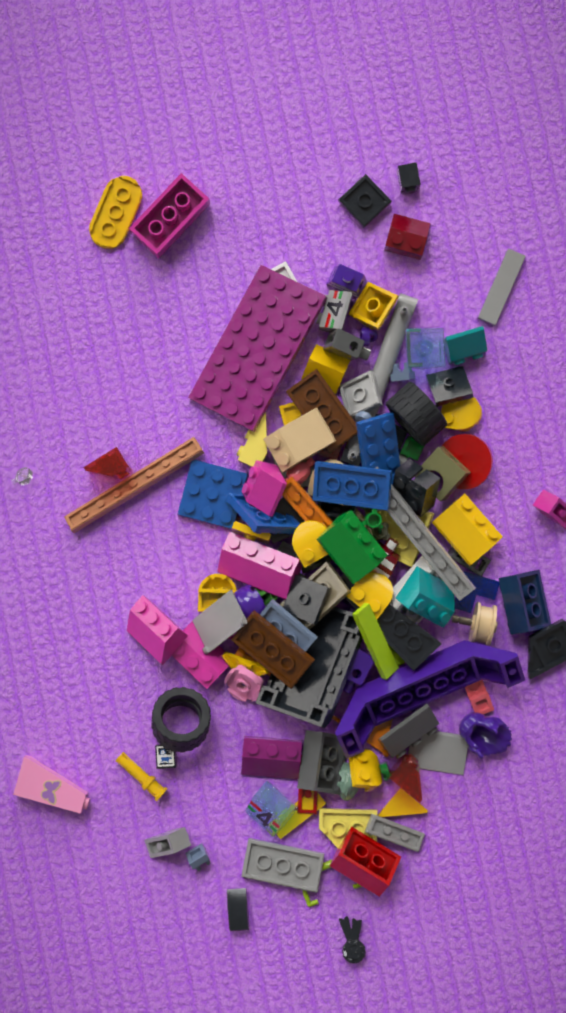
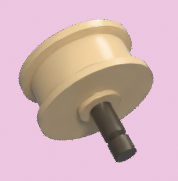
M477 602L472 618L453 615L452 622L470 626V642H478L490 646L493 634L497 629V606L493 605L491 608L481 606V602Z

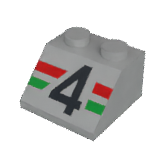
M329 290L328 295L324 294L327 297L323 305L325 306L324 311L319 313L316 324H320L319 330L330 332L337 328L343 329L352 297L351 292Z

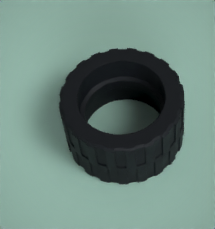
M408 382L386 402L388 410L394 414L397 422L422 446L426 445L447 426V421L440 410L412 382Z
M176 687L160 695L154 704L151 722L153 735L157 742L165 749L180 753L192 751L194 748L199 747L206 739L210 727L211 710L207 700L194 689L186 687ZM172 707H188L198 715L199 725L190 733H174L163 724L164 713Z

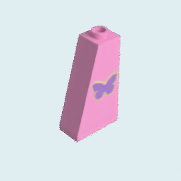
M26 755L23 758L13 795L80 814L83 812V809L87 810L90 798H87V791L33 757Z

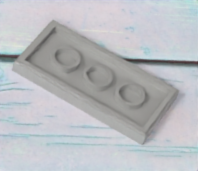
M248 838L241 877L317 893L325 853Z

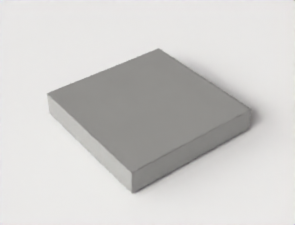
M372 370L339 386L344 407L353 419H355L359 411L370 412L382 406L375 372Z

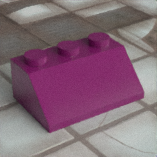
M244 736L241 775L299 779L302 740Z

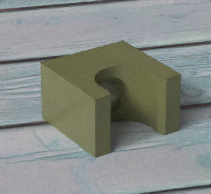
M440 446L421 465L423 470L415 478L426 469L430 472L434 470L440 473L443 477V487L437 493L436 498L439 501H445L471 472L444 446Z

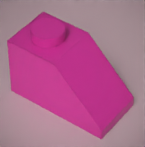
M542 490L533 506L543 515L566 529V503L561 498Z

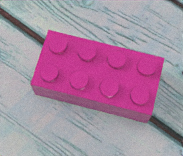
M181 173L134 222L129 230L136 239L159 259L210 205V200Z

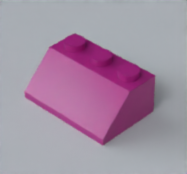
M143 595L130 609L126 631L158 662L164 665L188 635Z
M192 621L183 630L188 637L172 656L208 689L229 665L222 658L225 651L220 646H217L208 654L203 652L205 646Z

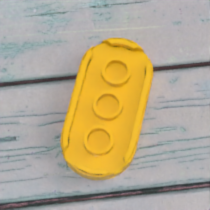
M118 176L107 183L89 225L91 238L99 247L113 249L125 241L142 201V190L135 179L129 176Z

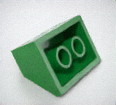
M352 510L338 516L316 539L352 584H355L375 569L387 556V553Z

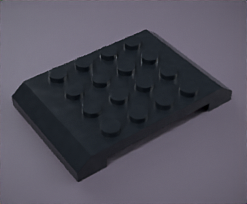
M334 607L317 625H314L310 631L318 638L306 651L315 659L292 689L271 673L267 685H262L256 704L325 729L332 720L363 639L352 616L353 612Z

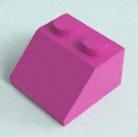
M256 460L254 466L250 468L249 478L242 487V493L247 503L268 516H273L287 483L276 464Z

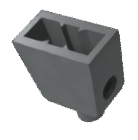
M339 328L329 332L323 350L348 360H355L358 357L367 360L371 353V350L363 347L364 340Z

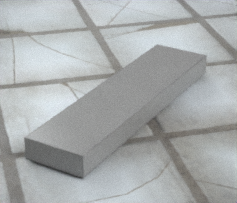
M508 248L477 319L494 326L496 325L525 259V255Z

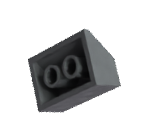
M426 704L378 740L391 758L396 756L398 759L406 753L405 748L409 745L415 747L422 742L420 737L426 733L430 736L437 731L436 726L440 723L428 704Z
M306 730L297 788L340 795L341 790L337 783L341 781L339 771L346 757L336 734Z

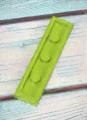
M364 603L352 616L381 678L388 679L399 667L370 604Z

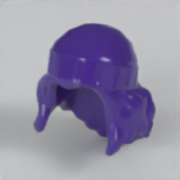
M471 712L464 716L459 724L460 736L467 742L469 750L477 754L480 759H483V756L506 752L507 747L511 746V730L500 718H487L484 714Z

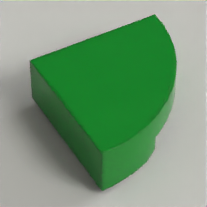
M381 762L379 767L384 780H392L388 762Z

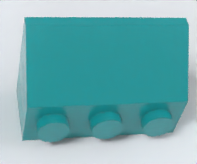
M418 566L396 596V599L406 608L443 628L455 612L454 594L445 582Z

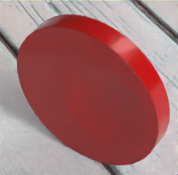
M471 434L455 435L444 442L442 446L471 472L456 489L467 490L476 488L487 480L492 471L493 456L486 442Z

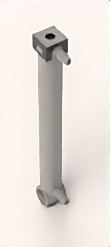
M400 293L373 368L381 401L418 299ZM380 407L370 411V415L375 417ZM358 434L347 442L340 462L352 466L360 465L361 456Z

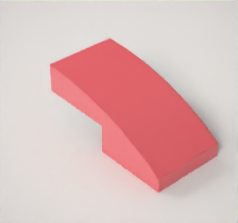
M483 680L464 687L474 712L486 714L494 710Z

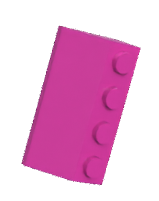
M229 532L221 550L217 572L286 600L294 577L299 575L303 565L298 558Z

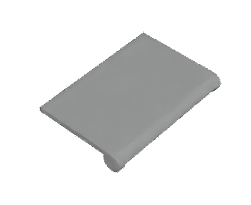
M232 590L228 591L192 620L205 646L203 648L205 654L210 653L247 624V620Z
M435 731L430 736L426 733L420 737L422 742L415 747L409 745L407 767L464 774L468 744L460 734Z

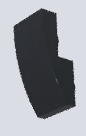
M227 889L229 930H249L247 889Z

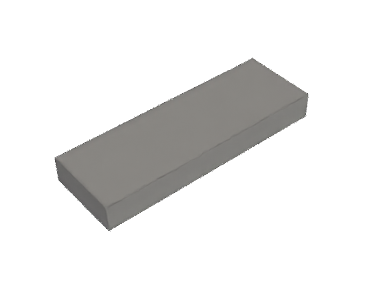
M372 813L365 829L366 833L419 852L425 836L422 832Z

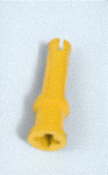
M124 752L115 760L142 785L141 787L144 791L147 790L155 798L156 802L167 791L168 788L161 786L155 780L156 777L149 776Z

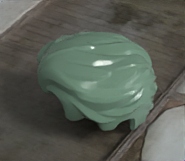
M344 762L339 771L341 781L337 783V786L341 790L340 797L348 801L354 797L360 788L352 787L350 765Z

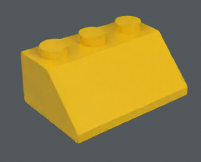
M465 493L431 522L469 566L503 537Z

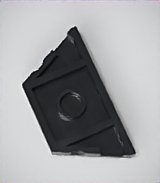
M560 619L528 636L527 675L530 679L566 661V621L564 619Z

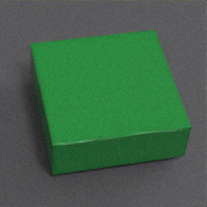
M408 436L400 454L418 461L424 446Z

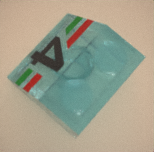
M266 781L253 796L245 812L272 837H275L299 807L271 782Z

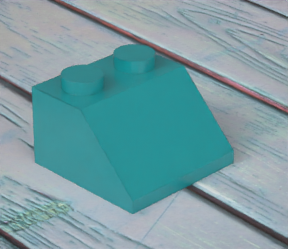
M483 326L447 336L442 342L448 363H454L455 366L465 363V359L468 358L473 360L483 358V354L488 351Z

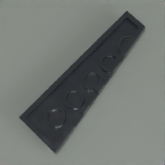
M344 574L341 579L351 590L354 584ZM345 597V599H346L356 610H357L358 608H360L357 604H355V603H354L353 601H351L349 598ZM391 604L388 605L377 620L387 643L413 671L442 644Z

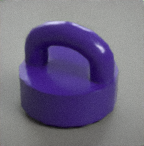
M362 327L360 329V339L364 340L363 346H369L371 342L377 340L378 333L376 331H370L369 327Z

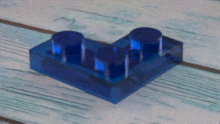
M463 571L476 588L460 601L455 596V609L471 613L476 595L491 600L496 599L500 585L499 581Z

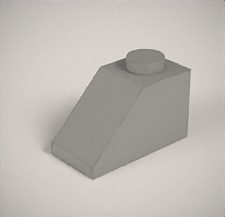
M185 827L173 829L144 840L150 858L174 854L191 846Z

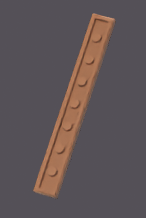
M192 437L67 514L64 518L71 531L76 533L198 458L204 452L195 437Z

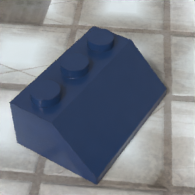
M540 570L498 578L511 635L531 632L551 625Z

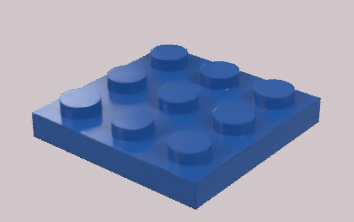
M198 460L191 461L177 515L232 529L237 512L226 499L229 494H243L242 487L246 483L248 474Z

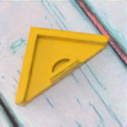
M227 651L222 655V658L231 669L236 668L238 665H243L257 676H263L269 672L261 664Z
M400 787L378 813V816L427 813L428 810Z

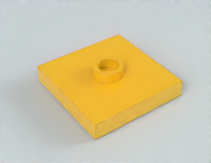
M236 521L232 526L233 533L242 535L244 538L254 542L256 540L269 544L270 533L257 534L248 525Z

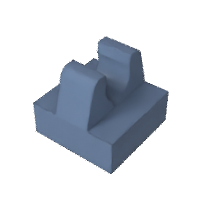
M409 362L404 363L403 370L400 369L399 363L393 365V372L390 374L391 382L415 379V371H412Z
M202 843L185 853L192 869L200 871V865L205 862L207 865H210L209 856Z

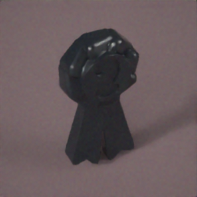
M348 916L344 919L339 918L347 940L342 947V956L349 963H359L366 954L364 944L358 940L362 920L352 918L351 928Z

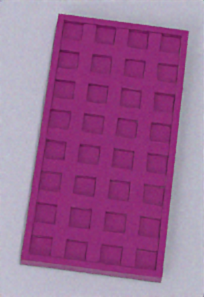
M260 265L188 398L255 432L325 304L327 297Z

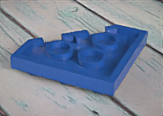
M229 494L226 499L241 516V519L257 534L286 533L291 535L294 534L296 528L300 525L295 517L289 514L284 516L281 513L274 512L273 516H268L247 503L243 494Z

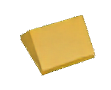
M367 282L348 314L366 327H369V329L379 330L399 296Z
M316 344L301 379L317 369L336 394L351 360L323 350L322 346Z

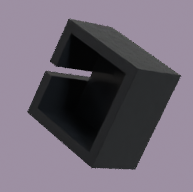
M408 459L395 470L393 486L416 515L422 517L435 505L440 477L426 469L414 480H411L423 470V467Z

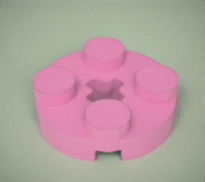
M238 665L229 671L224 682L225 684L227 683L229 687L227 690L233 697L240 701L246 702L249 699L253 702L258 698L263 679L245 666Z

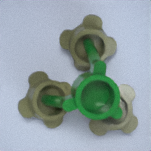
M361 507L365 510L366 516L365 519L358 517V519L365 527L367 526L372 530V536L376 541H387L390 538V534H388L389 524L387 522L381 523L382 518L377 513L381 509Z

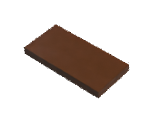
M317 369L286 391L302 415L318 408L336 439V442L326 447L330 454L357 435L356 422Z
M254 610L246 619L247 624L237 631L231 641L292 689L315 659Z

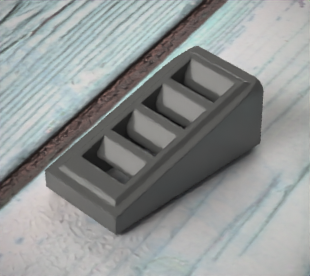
M452 546L448 551V554L455 562L480 577L491 561L482 555L469 566L465 560H462L459 554L456 556L458 552ZM481 559L482 562H481V564L479 565L478 569H476L475 566L477 565L478 561Z

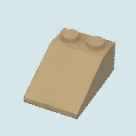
M318 408L293 420L263 439L282 472L305 462L336 442Z

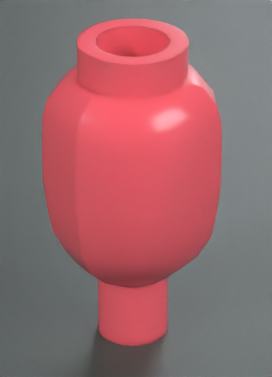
M310 458L306 462L291 468L286 472L285 481L293 476L299 484H302L310 475V468L315 464V461Z

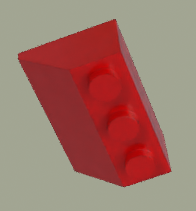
M351 827L329 866L380 897L390 885L401 856L354 827Z

